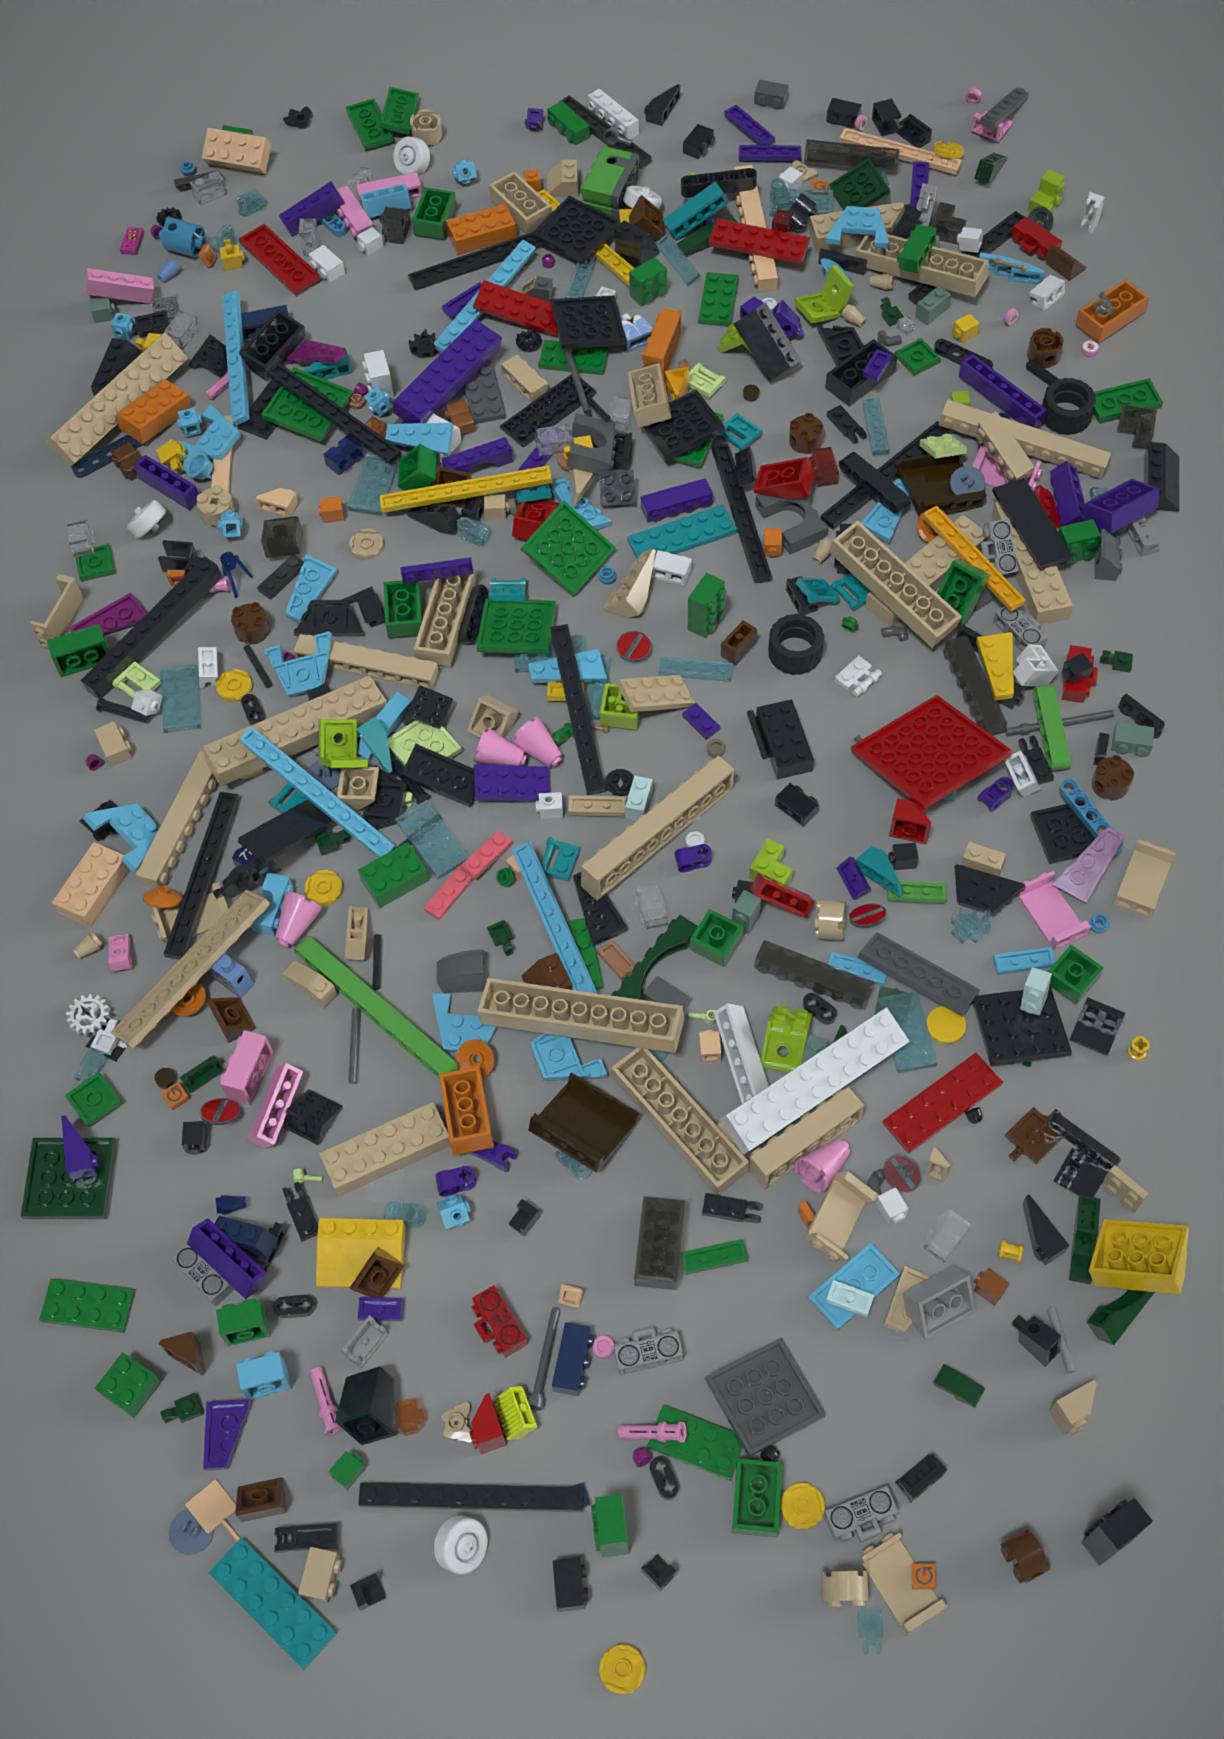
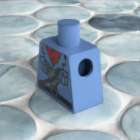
M226 954L222 955L211 968L213 978L240 997V999L254 985L246 969Z

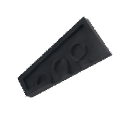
M581 872L573 875V882L592 946L627 931L626 924L607 894L596 900L581 887Z

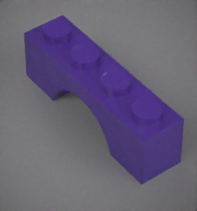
M506 437L444 457L442 458L443 467L467 473L482 463H492L498 468L513 463L512 448Z

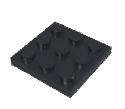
M1083 800L1075 802L1078 806L1085 805ZM1068 804L1032 811L1030 814L1049 864L1079 857L1095 840L1094 836ZM1091 813L1086 814L1087 819L1094 820Z

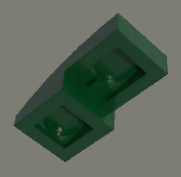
M944 1364L933 1382L935 1387L954 1395L956 1400L973 1408L976 1407L985 1391V1388L977 1382Z

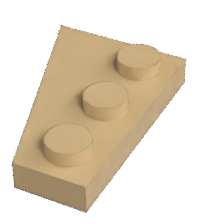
M907 1266L902 1268L883 1323L884 1326L901 1334L908 1329L913 1322L906 1312L903 1292L931 1277Z

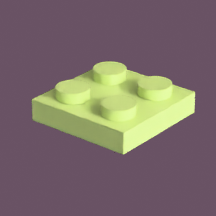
M943 434L940 437L929 436L927 439L920 440V447L934 458L961 455L967 452V447L951 434Z

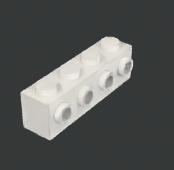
M597 89L587 95V106L591 112L611 127H616L628 139L639 135V120L606 93Z

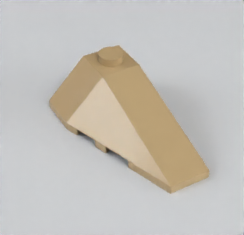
M654 549L641 553L630 568L631 573L619 582L621 584L620 588L617 591L613 590L603 606L605 611L626 618L638 616L643 612V607L647 601L656 552Z

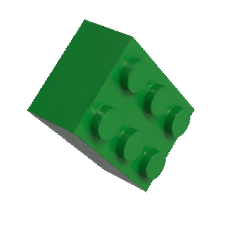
M424 188L412 218L414 235L438 239L445 238L447 233L446 220L452 219L457 207L455 192Z
M961 558L952 561L937 592L942 599L962 616L958 623L959 626L968 622L991 576Z
M705 573L688 597L687 630L705 639L710 633L712 634L715 631L718 621H722L725 616V581Z
M402 580L383 582L385 625L388 638L418 635L423 620L420 583L403 584Z
M100 624L47 640L51 658L60 677L93 668L110 651Z
M408 842L358 869L361 882L379 909L429 881L427 869Z
M737 1458L732 1520L733 1534L777 1538L782 1463Z
M622 1494L595 1497V1504L591 1505L596 1551H601V1557L629 1554Z

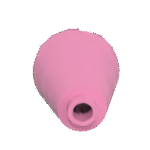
M535 716L533 717L535 721H527L516 732L515 736L517 738L516 740L512 739V743L546 766L556 767L562 761V753L541 719Z
M485 727V732H483L476 750L478 753L474 756L473 761L490 765L524 766L527 755H524L525 751L494 730Z
M288 891L284 897L275 936L278 940L277 943L287 948L289 945L293 946L320 913L322 907L312 900L311 902L306 900L300 894Z
M834 1139L799 1157L794 1164L795 1172L797 1175L801 1174L803 1177L802 1183L816 1193L825 1192L829 1188L835 1174L839 1172L850 1155V1146L845 1140Z

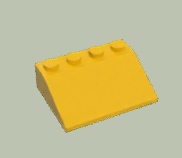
M319 1218L316 1287L350 1288L377 1247L403 1263L406 1237L404 1220ZM402 1271L389 1289H401Z
M1103 1219L1089 1268L1094 1285L1097 1287L1181 1295L1185 1278L1189 1227L1187 1225Z

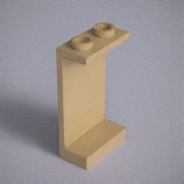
M58 574L56 581L62 592L59 600L45 624L35 621L30 622L39 644L43 647H48L47 640L64 635L84 600L73 577Z
M1138 840L1113 904L1151 918L1176 853L1171 852L1167 848L1155 846L1148 841Z
M219 882L211 884L213 891L221 888ZM213 892L206 895L192 937L207 932L229 909L224 896L216 899ZM180 904L160 912L157 907H152L154 911L151 914L155 925L158 924L160 928L156 930L160 941L164 940L166 945Z
M837 1172L804 1238L811 1242L810 1245L825 1252L826 1257L835 1262L838 1260H848L849 1256L843 1252L845 1244L865 1203L875 1202L879 1194L850 1172Z
M890 1533L881 1539L882 1544L875 1548L872 1545L862 1552L864 1556L861 1557L860 1563L865 1571H867L870 1579L907 1636L945 1611L947 1606L942 1599L938 1600L932 1589H912L911 1564H915V1562L901 1542V1534L898 1533L894 1536Z

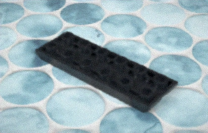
M572 375L566 377L500 425V428L521 446L525 447L581 406ZM580 378L586 398H593L596 390Z

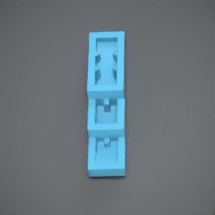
M980 252L979 258L989 260V270L994 271L993 275L1009 277V282L1037 285L1043 280L1044 270L1013 258ZM1000 258L1001 261L1021 266L1026 265L1027 269L1026 271H1021L1019 268L1003 264L996 265L994 264V259Z
M398 692L376 716L378 720L381 719L386 725L387 738L391 731L395 732L412 700ZM360 739L357 744V753L371 760L373 757L372 753L362 739Z

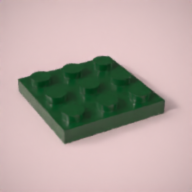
M869 158L829 184L830 189L844 210L847 206L869 207L890 193L888 186Z

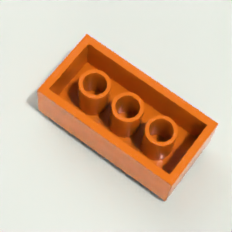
M506 203L446 220L447 233L457 256L517 237L516 224Z
M1125 279L1078 311L1075 325L1100 343L1146 311L1149 297Z
M663 307L661 313L657 314L656 325L652 326L651 337L647 339V348L642 351L641 359H644L642 368L660 363L665 378V371L669 368L681 337L682 311Z
M164 379L116 413L119 429L144 444L179 418V411L191 408L189 394Z
M479 1066L439 1074L453 1156L493 1148L494 1143Z

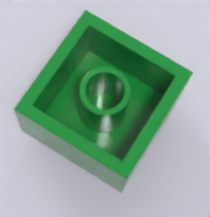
M656 257L629 271L630 296L641 307L667 292V268Z
M420 443L399 460L397 487L407 491L424 488L434 482L436 478V452Z
M1093 519L1059 528V534L1073 555L1071 560L1062 562L1061 565L1073 564L1077 561L1089 560L1095 557L1101 534Z
M709 909L690 938V950L724 967L743 937L744 926Z
M1070 945L1047 971L1052 973L1049 986L1077 1005L1100 978L1104 967L1073 945Z
M247 1299L242 1304H226L221 1309L216 1310L219 1334L228 1347L270 1337L267 1312L260 1300Z
M122 1352L94 1389L132 1418H135L162 1382L155 1374Z

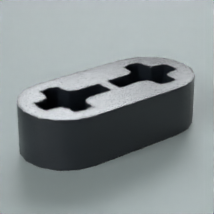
M253 694L244 695L241 699V704L249 724L254 725L263 721L264 715L257 697ZM251 701L253 706L249 707L247 702ZM253 713H256L257 719H254Z
M1099 733L1093 764H1098L1102 759H1105L1109 734Z
M808 993L804 996L803 1008L808 1013H812L814 1018L825 1025L832 1024L836 1020L837 1011L834 1006L815 993ZM808 1001H815V1005H808ZM824 1012H831V1017H824Z
M308 1295L283 1296L276 1299L273 1309L280 1318L307 1317L313 1314L315 1303ZM304 1301H307L310 1306H307L306 1310L303 1311L302 1307H296L302 1306ZM282 1303H286L289 1308H285V1312L279 1309V1307H282Z
M655 1457L650 1462L649 1467L655 1486L661 1498L668 1501L673 1500L678 1495L679 1489L675 1476L665 1458ZM656 1463L666 1466L663 1468L665 1476L661 1477L659 1471L653 1470L656 1468ZM667 1480L670 1487L674 1486L670 1495L668 1492L663 1493L662 1491L665 1489L663 1482Z

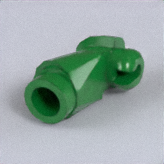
M565 723L563 728L552 733L551 737L557 746L569 739L570 736L574 737L571 723Z

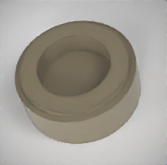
M516 498L508 499V505L511 514L515 516L519 509V503Z
M713 739L708 742L707 754L710 757L716 758L717 756L722 757L724 755L725 744L723 741Z

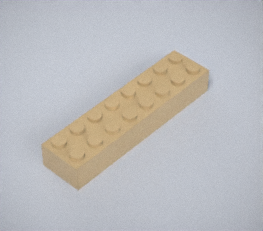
M887 234L889 240L888 248L874 247L875 235H865L856 249V257L866 259V268L935 287L940 286L943 289L976 297L989 276V260L935 246L932 247L918 273L900 270L897 257L899 252H902L904 249V244L908 239Z
M994 502L993 520L1008 519L999 502ZM1010 522L1018 565V572H1014L1030 614L1040 624L1069 619L1073 605L1057 565L1039 570Z
M962 515L954 524L982 552L980 543L987 541L983 536V529ZM938 535L905 562V564L929 587L936 591L941 586L952 561L960 557ZM873 592L867 594L865 607L888 626H894L901 620Z
M858 520L833 540L829 552L930 647L933 648L957 627L962 616Z
M637 1047L611 1067L612 1078L716 1195H719L749 1171V1161L648 1049Z

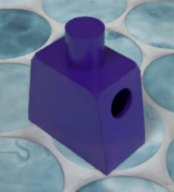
M782 299L771 312L787 338L792 334L796 339H799L804 333L799 327L800 318Z

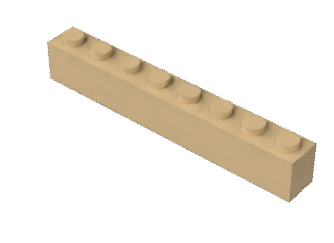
M300 634L293 650L295 659L317 653L314 636ZM331 641L327 666L329 669L366 677L370 675L371 678L413 687L421 685L431 690L434 688L439 671L437 663L431 660H421L412 656L407 657L397 653L383 652L379 649L374 650L364 646L350 645L345 642Z
M201 751L195 759L135 874L142 885L157 888L166 884L171 868L175 867L177 857L183 851L187 837L191 836L193 826L199 820L203 806H206L209 794L216 787L217 780L204 760V754Z

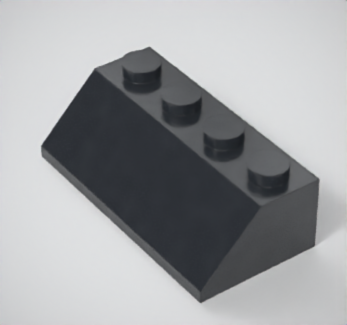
M767 303L734 323V326L768 381L781 375L801 361Z
M278 309L239 350V355L253 373L267 380L269 378L267 371L277 362L282 364L285 357L292 353L304 340L305 326Z
M112 338L91 385L93 395L95 396L143 351L128 340Z
M1148 442L1144 454V483L1159 488V504L1155 510L1179 512V455L1166 443Z

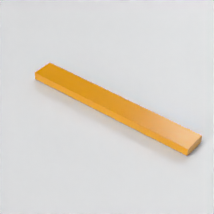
M938 506L922 514V518L962 560L991 575L986 586L1010 612L1025 604V598Z

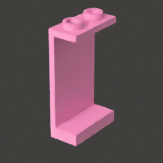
M981 445L972 467L982 472L986 486L994 488L1006 484L1005 475L1002 471L999 472L997 470L995 460L986 455V447ZM1040 461L1037 462L1031 479L1027 480L1033 492L1037 486L1035 480H1039L1042 473Z
M1052 871L1042 873L1032 881H1024L1023 883L1026 888L1023 892L1019 891L1017 896L1055 951L1087 936L1091 926L1087 920L1082 923L1079 921L1058 888L1052 886L1055 872Z

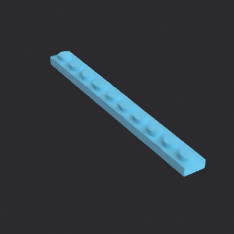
M522 240L487 281L506 287L535 253L536 247ZM478 292L433 343L434 349L442 353L475 319L478 320L483 314L482 311L473 309Z
M235 289L223 295L222 301L232 423L236 426L250 420L245 361L239 355V350L244 346L240 295Z
M251 727L239 738V742L376 857L379 858L395 848L392 842L255 728Z
M526 841L512 850L556 953L572 984V989L597 993L531 842Z

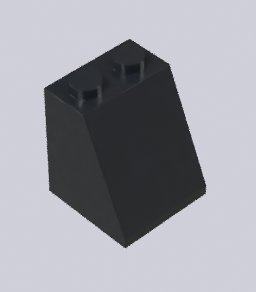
M624 220L614 229L615 252L634 269L660 253L651 234Z
M381 1366L348 1376L345 1379L335 1422L359 1444L365 1445L397 1435L394 1378Z

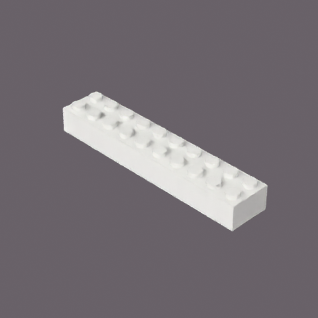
M886 1007L719 1120L741 1153L745 1154L910 1041Z

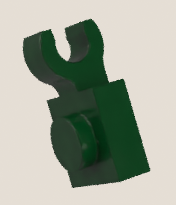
M888 297L881 299L883 302L880 305L883 310L881 316L888 326L903 322L904 316L898 307H892Z
M1103 650L1099 663L1110 664L1113 670L1130 673L1133 654L1115 651L1112 654L1110 651Z
M330 830L314 836L321 855L339 849V843L346 844L351 841L345 830L335 834Z
M505 920L488 926L487 932L494 945L501 944L506 956L513 954V947L509 941L513 939V936Z
M195 1393L175 1400L174 1408H168L160 1412L164 1423H169L177 1418L180 1419L181 1423L203 1415Z

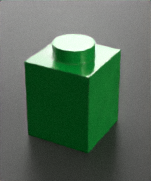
M345 1451L328 1473L346 1490H349L364 1472L365 1467L362 1464L364 1460L355 1452L351 1455Z

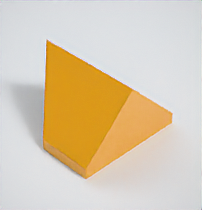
M689 366L665 371V384L672 400H676L688 392Z

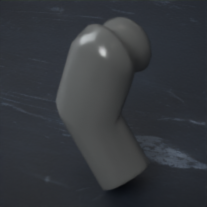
M899 626L881 628L882 637L898 634L899 640L908 638L906 628Z

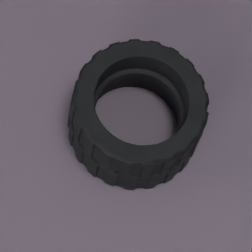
M1063 378L1052 382L1046 389L1042 406L1047 409L1044 421L1045 426L1053 432L1065 435L1084 431L1091 422L1096 404V394L1092 387L1082 380L1075 378ZM1070 403L1077 406L1079 409L1067 410L1061 408L1057 404Z
M803 614L786 615L779 618L772 625L769 634L768 656L771 663L778 670L791 675H801L815 669L822 657L824 642L822 627L813 618ZM789 638H800L807 641L811 647L802 651H792L782 646L781 642Z

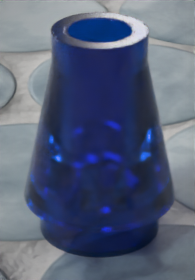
M220 1195L221 1197H215L217 1214H222V1216L240 1209H246L245 1196Z

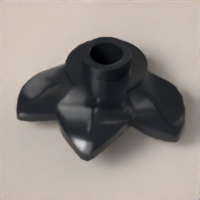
M308 106L304 107L301 111L290 109L289 116L284 117L283 121L288 125L304 128L309 124L312 112Z

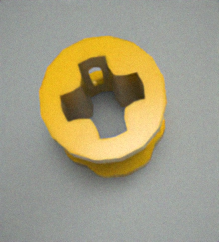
M1137 1036L1132 1040L1128 1048V1056L1135 1061L1144 1059L1146 1051L1150 1048L1149 1041L1145 1037Z
M1002 1239L998 1258L1012 1259L1019 1264L1023 1245L1017 1246L1006 1243V1240Z

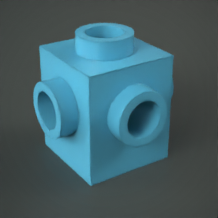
M466 160L458 161L457 165L454 166V170H452L454 180L457 179V183L467 184L471 182L470 179L477 177L473 161L467 163Z
M116 313L114 319L111 320L110 326L115 338L130 341L136 331V325L132 316Z
M378 386L364 396L369 402L368 408L373 414L377 412L380 417L393 407L390 403L391 397L386 391L382 392Z
M194 408L178 412L180 419H177L179 429H183L185 437L202 433L199 425L202 423L200 414H196Z
M226 511L224 514H220L221 520H217L218 530H222L223 537L233 538L241 536L240 529H243L242 518H239L238 512Z
M460 1194L450 1195L445 1200L437 1202L446 1229L453 1226H462L465 1222L469 1221L467 1213L471 1212L468 1201H463Z

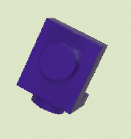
M528 108L527 119H525L526 128L532 131L541 130L543 109Z

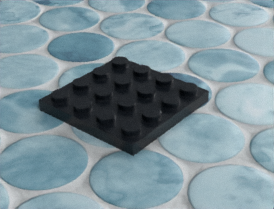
M568 196L534 230L532 238L584 264L614 233V229L620 224V220Z
M614 295L550 299V307L561 349L626 345L627 339Z
M697 389L669 402L670 419L641 427L665 462L726 432L723 423Z
M1049 986L1047 999L1040 1015L1028 1013L1020 1009L1024 990L976 996L972 1004L990 1066L1071 1056L1072 1050L1051 986Z

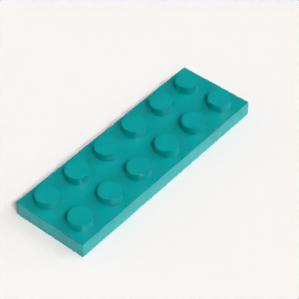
M722 504L627 536V541L636 559L641 553L651 549L656 551L655 556L658 550L675 555L737 534V529Z
M242 1538L208 1572L303 1670L311 1664L337 1635Z

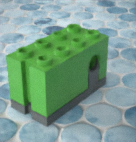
M603 146L601 152L597 154L596 162L592 164L590 173H587L585 183L581 185V202L619 220V210L624 209L626 206L623 198L627 187L636 186L639 181V154H632L631 152Z

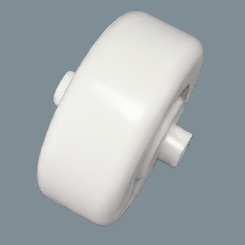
M415 137L402 138L396 144L393 152L395 167L403 175L416 172L418 175L424 173L430 161V152L426 143Z
M645 186L627 187L623 198L627 206L633 209L639 196L643 195L660 210L662 198L657 193L651 191L650 188Z
M157 500L150 501L142 509L138 506L133 511L136 515L127 524V530L136 538H141L150 529L154 532L159 527L157 523L166 513V509Z
M464 1515L453 1516L446 1520L439 1528L434 1541V1554L438 1564L443 1569L459 1575L474 1571L483 1561L487 1551L488 1538L484 1526L479 1521Z

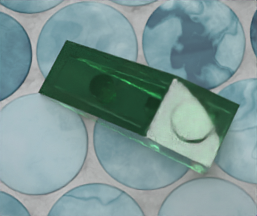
M993 152L979 161L974 179L978 180L981 184H989L995 179L1008 157Z

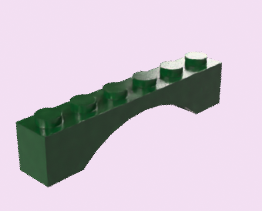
M680 914L676 919H672L667 927V931L658 936L654 947H650L646 951L645 958L641 962L636 963L633 973L624 978L618 991L615 990L611 996L641 1000L642 988L651 970L667 956L687 950L690 947V938L698 926Z
M1128 1290L1116 1301L1099 1306L1087 1321V1324L1098 1340L1115 1345L1155 1292Z

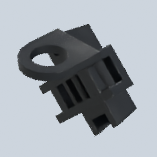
M427 329L420 335L414 334V341H408L411 354L418 357L426 354L433 358L438 351L433 347V343L436 340L435 333L433 332L429 335L427 334Z

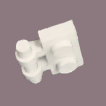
M858 656L835 676L834 681L846 691L853 687L852 693L857 697L860 694H864L868 690L867 687L871 684H875L882 675V672L879 669L870 672L872 665Z

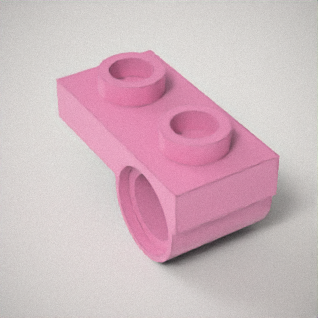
M129 934L109 937L108 963L112 972L133 967Z

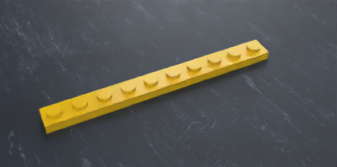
M545 189L538 192L552 206V212L560 205ZM604 242L593 256L629 287V271L634 268Z
M550 466L380 495L381 511L384 513L552 483Z

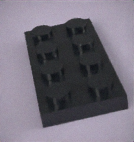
M271 379L249 408L250 420L238 424V429L265 440L269 438L278 425L262 419L261 414L280 388L278 383Z
M415 744L400 777L470 807L474 798L473 768Z

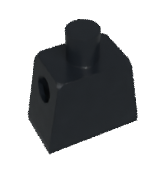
M1020 1315L1014 1319L1012 1326L1019 1331V1343L1046 1367L1060 1352L1061 1335L1035 1316L1031 1317L1028 1322Z

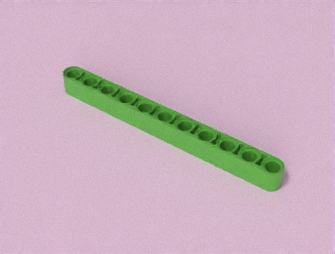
M307 936L294 948L299 958L331 982L338 992L359 1008L361 1012L437 1078H439V1074L459 1069L458 1064L312 937Z

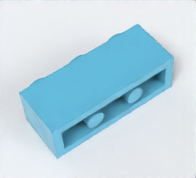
M405 183L360 194L362 207L369 218H376L384 214L389 215L392 212L405 211L411 208Z

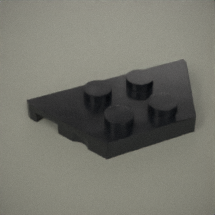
M822 324L817 326V330L836 366L864 346L854 327L833 325V328H823Z
M311 600L307 611L301 617L298 627L294 629V636H300V634L314 636L328 631L332 633V636H363V631L347 600Z
M379 767L375 801L364 807L362 818L375 829L400 821L408 789L406 783L399 779L397 780L393 775L386 773Z
M258 858L235 867L221 882L224 887L215 889L213 894L218 899L236 890H244L254 882H262L266 878L267 873L275 874L281 871L274 859L266 864Z
M955 864L958 905L995 915L1004 905L1009 904L1013 900V896L1019 891L1023 892L1026 888L1024 883Z

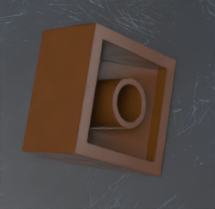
M643 195L639 196L629 215V223L650 233L653 240L657 241L665 235L663 212Z
M557 953L539 959L521 975L524 983L572 990V984Z

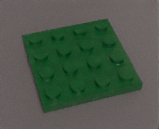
M33 1138L21 1218L105 1219L116 1144L115 1138H82L92 1153L97 1155L99 1167H96L97 1175L71 1180L66 1173L63 1138Z

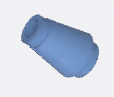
M172 258L167 260L157 275L159 280L165 282L177 274L180 269L179 264Z

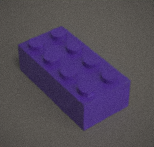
M1130 479L1084 504V521L1093 519L1097 528L1113 533L1157 509L1159 504V488Z

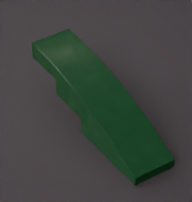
M733 215L722 218L724 220L738 222ZM716 221L693 232L676 244L685 258L698 249L701 252L709 246V238Z
M1079 1195L1070 1259V1281L1091 1284L1092 1278L1089 1268L1098 1236L1100 1198Z

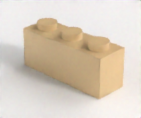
M518 355L501 364L502 376L530 403L548 391L547 381L541 378L536 370L528 366L527 362Z

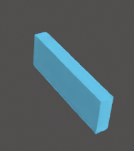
M1052 947L993 955L997 975L1031 971L1032 967L1036 969L1051 968L1056 962Z
M831 952L826 972L884 986L887 976L886 973L861 959Z

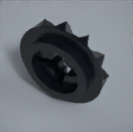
M168 207L167 209H161V212H158L156 217L158 224L164 227L166 218L169 216L181 220L182 215L179 209L174 207L171 209Z
M1045 207L1033 209L1028 218L1036 223L1037 217H1044V224L1039 223L1038 225L1048 231L1053 224L1051 211Z
M529 329L527 332L521 331V334H517L515 339L517 347L523 351L536 350L542 343L540 333H536L535 330L529 331Z
M625 769L611 771L605 779L607 791L619 796L629 794L634 776ZM619 778H621L622 780L621 787H619L617 784Z

